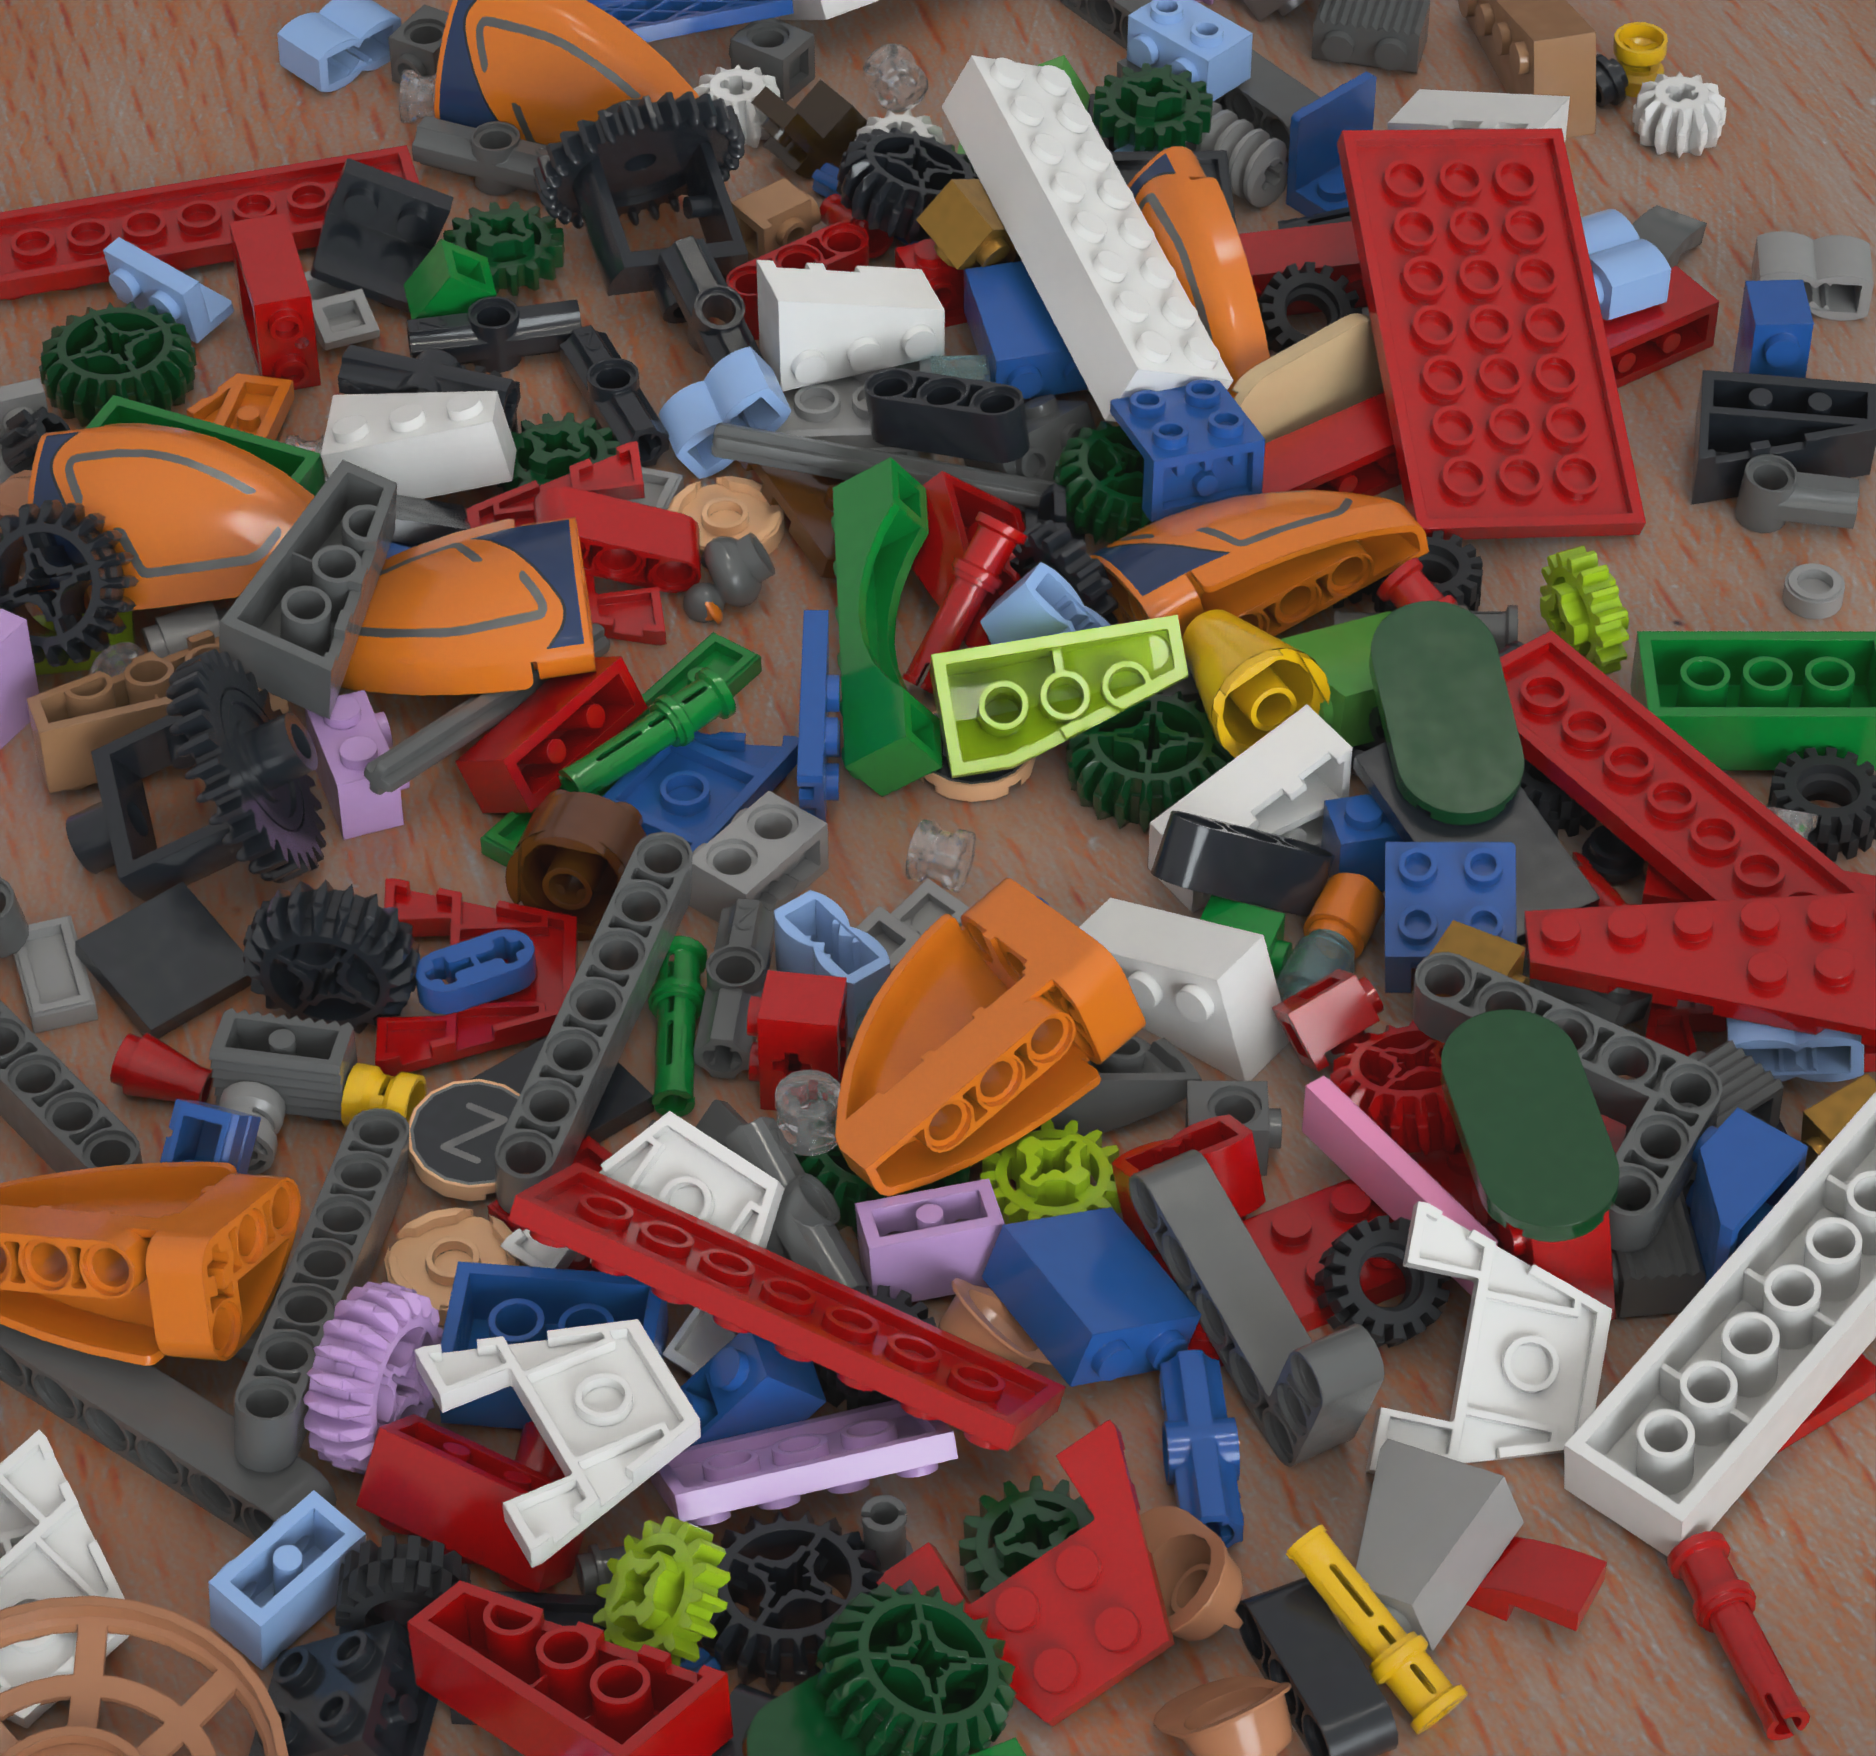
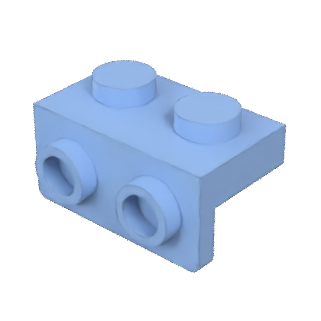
M120 237L103 250L110 272L109 283L115 291L117 298L126 304L133 301L137 309L142 310L150 305H155L158 314L171 313L176 323L185 325L186 332L189 334L191 341L199 343L234 312L232 301Z

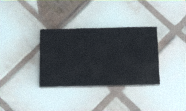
M1386 742L1355 756L1353 769L1404 842H1512L1515 844L1518 945L1526 944L1524 929L1525 911L1598 907L1600 897L1521 786L1516 795L1514 794L1513 798L1507 802L1506 808L1494 818L1472 825L1445 824L1430 818L1431 812L1422 809L1418 804L1415 808L1404 799L1395 781Z

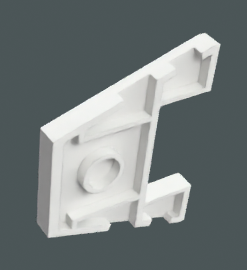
M671 1111L601 1164L603 1169L599 1172L765 1249L785 1189L778 1180ZM520 1228L510 1234L501 1245L508 1254L528 1267L567 1269L578 1254V1252L567 1247L555 1248L543 1245L530 1236V1230L525 1229L522 1231ZM695 1307L662 1355L671 1363L693 1376L738 1333L720 1327L714 1322L713 1315Z
M1418 1201L1413 1206L1403 1266L1470 1280L1474 1283L1450 1421L1383 1407L1379 1408L1376 1411L1365 1473L1375 1474L1380 1448L1387 1439L1466 1464L1564 1452L1565 1443L1595 1411L1612 1309L1537 1265L1533 1264L1531 1266L1496 1246L1495 1241L1474 1229L1470 1231L1442 1215L1443 1211L1433 1205Z
M638 1319L548 1330V1340L508 1345L505 1338L500 1336L477 1339L478 1349L442 1353L441 1344L423 1346L414 1350L416 1368L442 1413L503 1388L513 1387L564 1473L565 1477L503 1502L504 1520L532 1568L544 1563L701 1437L700 1418Z
M38 1430L0 1463V1491L36 1525L31 1532L0 1558V1610L48 1598L100 1596L125 1599L97 1540H95L83 1516L70 1484L66 1481L47 1437ZM77 1633L52 1634L17 1642L1 1648L0 1693L26 1682L56 1675L73 1674ZM108 1633L106 1657L127 1639L129 1635ZM56 1702L41 1706V1703L34 1704L14 1713L7 1720L27 1729Z

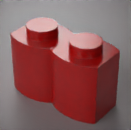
M1230 1114L1192 1124L1179 1131L1171 1139L1154 1141L1136 1147L1122 1154L1111 1163L1123 1221L1148 1251L1154 1250L1159 1252L1134 1208L1129 1191V1178L1137 1172L1189 1150H1197L1207 1160L1242 1221L1247 1218L1248 1214L1257 1210L1266 1202L1253 1132Z

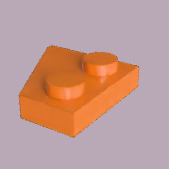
M237 373L221 384L215 394L202 398L186 410L187 416L276 440L295 399L293 380Z

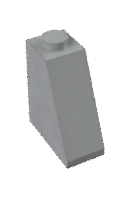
M1387 1439L1380 1448L1356 1570L1366 1580L1372 1591L1407 1634L1415 1631L1417 1635L1422 1634L1428 1642V1650L1433 1651L1524 1523L1505 1477L1391 1439Z

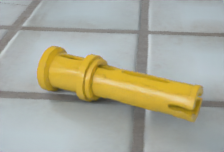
M1322 1524L1318 1525L1297 1540L1286 1551V1556L1293 1560L1328 1604L1331 1611L1339 1618L1373 1661L1369 1665V1669L1372 1672L1370 1675L1377 1685L1386 1683L1413 1719L1410 1727L1418 1735L1453 1710L1466 1698L1468 1692L1462 1684L1453 1686L1427 1654L1428 1642L1422 1634L1417 1635L1415 1631L1407 1634L1372 1591L1366 1580L1361 1577L1329 1537L1325 1527Z

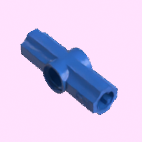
M1203 1350L1178 1351L1175 1357L1160 1363L1159 1388L1161 1392V1406L1165 1417L1162 1425V1450L1167 1485H1174L1177 1507L1188 1511L1221 1537L1225 1546L1229 1548L1233 1544L1243 1541L1244 1516L1240 1504L1241 1495L1237 1484L1240 1477V1451L1235 1417L1228 1418L1219 1360L1208 1357Z

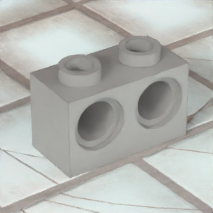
M771 791L766 792L749 808L740 810L734 816L731 823L708 843L699 845L693 851L692 892L689 906L718 923L720 922L722 908L732 906L738 898L760 900L764 907L774 912L775 909L795 899L829 869L828 823Z

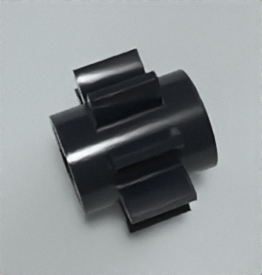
M44 407L33 414L23 409L6 421L10 431L0 438L3 460L7 467L15 474L23 470H32L41 436L45 433L68 431L70 428L61 417L48 413Z

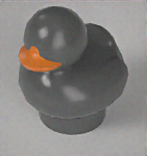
M749 533L739 540L733 537L719 536L707 543L701 555V563L703 567L708 569L714 584L701 582L690 587L684 596L683 608L687 616L695 622L707 623L715 621L719 624L723 620L722 612L726 603L738 607L751 605L758 598L762 588V581L775 574L774 565L759 539L753 533Z

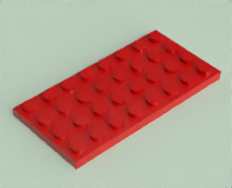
M1562 128L1342 130L1337 142V148L1405 505L1409 513L1424 529L1426 537H1432L1433 531L1439 530L1444 531V540H1449L1453 534L1463 538L1462 540L1640 535L1646 520Z

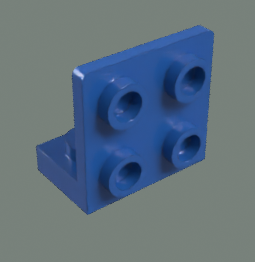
M1367 71L1340 85L1309 105L1302 107L1291 117L1286 204L1304 216L1349 207L1337 142L1342 130H1373L1377 78Z
M1195 380L1182 387L1162 391L1142 390L1135 392L1131 397L1117 398L1110 401L1111 415L1144 458L1142 510L1151 522L1203 504L1235 496L1262 493L1265 438L1220 381Z
M1385 842V993H1411V969H1417L1418 964L1430 955L1453 920L1517 944L1516 846L1514 843Z

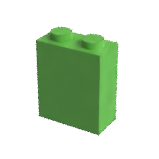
M1392 611L1280 639L1308 654L1325 672L1331 694L1329 705L1325 700L1323 703H1320L1319 716L1351 747L1375 741L1369 727V714L1372 708L1378 705L1370 675L1369 656L1372 639L1377 627Z

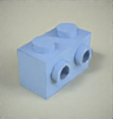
M1152 0L1128 15L1127 60L1142 68L1143 63H1149L1152 68H1162L1168 64L1172 65V74L1175 75L1188 70L1192 72L1191 83L1197 81H1204L1206 83V93L1213 95V101L1251 78L1253 33L1195 0Z
M313 1490L293 1509L278 1518L262 1536L239 1556L224 1565L216 1576L208 1582L211 1627L257 1667L263 1670L283 1650H286L336 1605L341 1563L345 1564V1556L351 1550L360 1553V1544L366 1542V1533Z

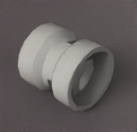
M250 1081L233 1083L223 1090L218 1106L261 1117L247 1174L252 1175L260 1174L269 1169L275 1159L278 1146L276 1134L279 1133L283 1125L286 1112L285 1101L270 1086Z

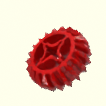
M1413 1020L1406 1027L1395 1028L1387 1025L1383 1033L1363 1034L1362 1043L1346 1045L1344 1055L1333 1060V1073L1330 1074L1331 1081L1407 1154L1422 1152L1427 1158L1431 1151L1441 1149L1453 1153L1455 1145L1461 1143L1441 1086V1058L1445 1043L1424 1034L1418 1029Z

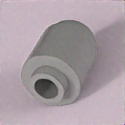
M206 601L154 618V625L142 628L148 652L153 651L158 657L163 658L187 649V638L210 630L216 638L219 636V622L228 611L226 608L216 611L212 602Z

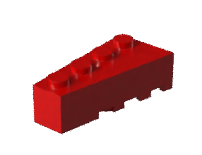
M461 1580L407 1621L416 1685L524 1756H711L734 1737L728 1673L706 1665H703L698 1673L672 1664L671 1653L646 1644H643L638 1652L605 1641L604 1630L580 1621L576 1626H562L544 1620L542 1608Z

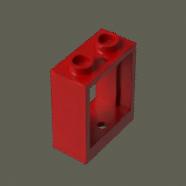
M286 213L229 222L240 313L259 376L293 380L294 390L320 386L321 379L311 293Z

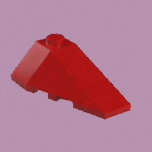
M941 471L923 484L927 494L929 534L911 567L939 607L956 575L951 573L953 569L951 564L954 558H962L978 527L975 518L979 511L1011 526L1021 533L1025 531L1019 508L944 471ZM1013 553L1001 573L1000 578L1004 583L1000 591L996 590L994 595L987 593L963 640L968 648L992 645L980 621L994 602L1021 578L1020 574L1010 566L1009 561L1016 557Z

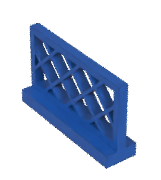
M587 0L615 17L646 42L794 14L792 0Z

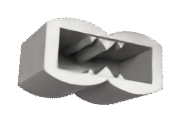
M1787 231L1761 234L1756 239L1752 262V281L1803 280L1811 313L1836 321L1861 319L1868 316L1874 286L1870 243L1846 235H1830L1813 240L1805 235Z

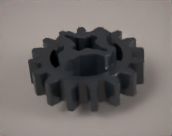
M1048 520L1043 524L1038 522L1023 532L1028 537L1024 545H1016L1012 552L1016 557L1009 561L1010 566L1020 574L1021 578L1042 562L1058 572L1073 587L1084 606L1097 612L1110 625L1118 623L1117 618L1112 613L1119 608L1118 603L1107 593V590L1112 588L1113 585L1109 581L1107 572L1099 559H1092L1086 553L1087 547L1083 540L1072 538L1070 530L1066 526L1058 530L1052 520Z

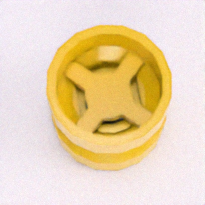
M1632 22L1619 27L1614 34L1613 54L1617 57L1615 60L1623 67L1628 78V86L1625 87L1626 96L1637 97L1641 91L1642 83L1654 82L1657 74H1664V67L1661 61L1667 53L1668 38L1663 29L1654 24Z
M356 1063L348 1075L342 1096L341 1120L344 1127H348L355 1115L364 1110L374 1108L398 1112L406 1118L409 1124L414 1108L427 1095L426 1079L423 1075L409 1072H400L396 1076L384 1074L379 1066Z

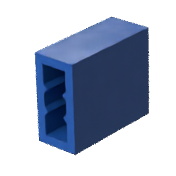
M1022 261L965 269L964 314L988 382L1014 386L1022 392L1024 399L1049 394L1056 395L1089 390Z
M1112 1207L1004 1224L982 1274L983 1280L1070 1387L1099 1381H1111L1120 1377L1157 1370L1160 1371V1363L1169 1361L1175 1357L1178 1351L1188 1350L1189 1342L1202 1315Z

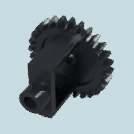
M687 91L676 100H674L672 92H666L657 102H651L650 96L647 95L643 96L642 99L626 100L614 104L606 110L602 109L598 111L597 121H578L577 124L580 131H563L560 133L562 142L548 144L546 146L548 154L538 157L539 167L533 170L536 178L534 182L541 203L552 218H558L559 222L564 225L572 222L573 226L577 229L585 225L607 295L654 291L663 320L673 324L687 321L657 263L660 252L667 248L630 252L619 219L622 214L627 213L631 223L635 226L639 224V213L644 209H647L651 216L658 220L660 217V204H670L673 211L678 213L680 211L678 197L688 195L683 199L684 215L687 219H699L706 244L725 282L731 270L748 261V251L724 184L730 178L729 171L737 170L739 159L744 156L745 137L732 105L726 106L722 98L712 101L708 93L695 99L692 91Z
M217 649L209 652L206 651L183 662L170 676V686L166 691V696L168 699L173 700V702L166 708L168 715L91 751L102 801L69 816L66 820L67 836L80 863L93 874L116 865L118 878L123 885L135 896L146 902L182 881L188 886L236 862L249 861V871L252 874H260L264 881H273L275 883L288 882L318 868V862L324 859L321 849L326 847V841L320 833L326 829L325 824L316 812L322 809V806L310 791V788L316 785L314 779L308 773L317 769L318 758L308 731L293 713L287 712L282 714L280 709L273 712L269 693L266 689L258 690L255 675L252 672L245 674L241 661L238 659L231 661L228 652L224 651L219 654ZM196 763L197 765L185 774V779L193 780L200 778L204 780L206 784L205 791L197 796L196 802L214 801L217 805V813L210 817L209 825L157 848L142 779L170 765L177 769H185Z

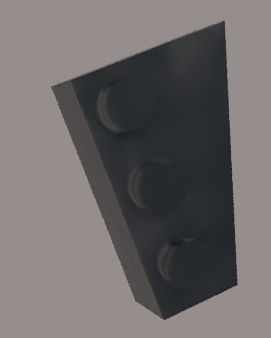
M1703 370L1695 421L1691 505L1738 497L1747 463L1753 457L1761 454L1781 456L1790 461L1797 472L1846 478L1870 475L1876 446V384Z

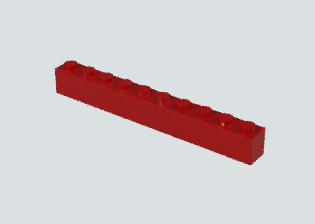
M1674 266L1671 268L1667 302L1611 320L1603 319L1617 388L1714 345L1719 300L1679 267ZM1384 392L1265 443L1262 493L1323 490L1375 496L1401 484Z

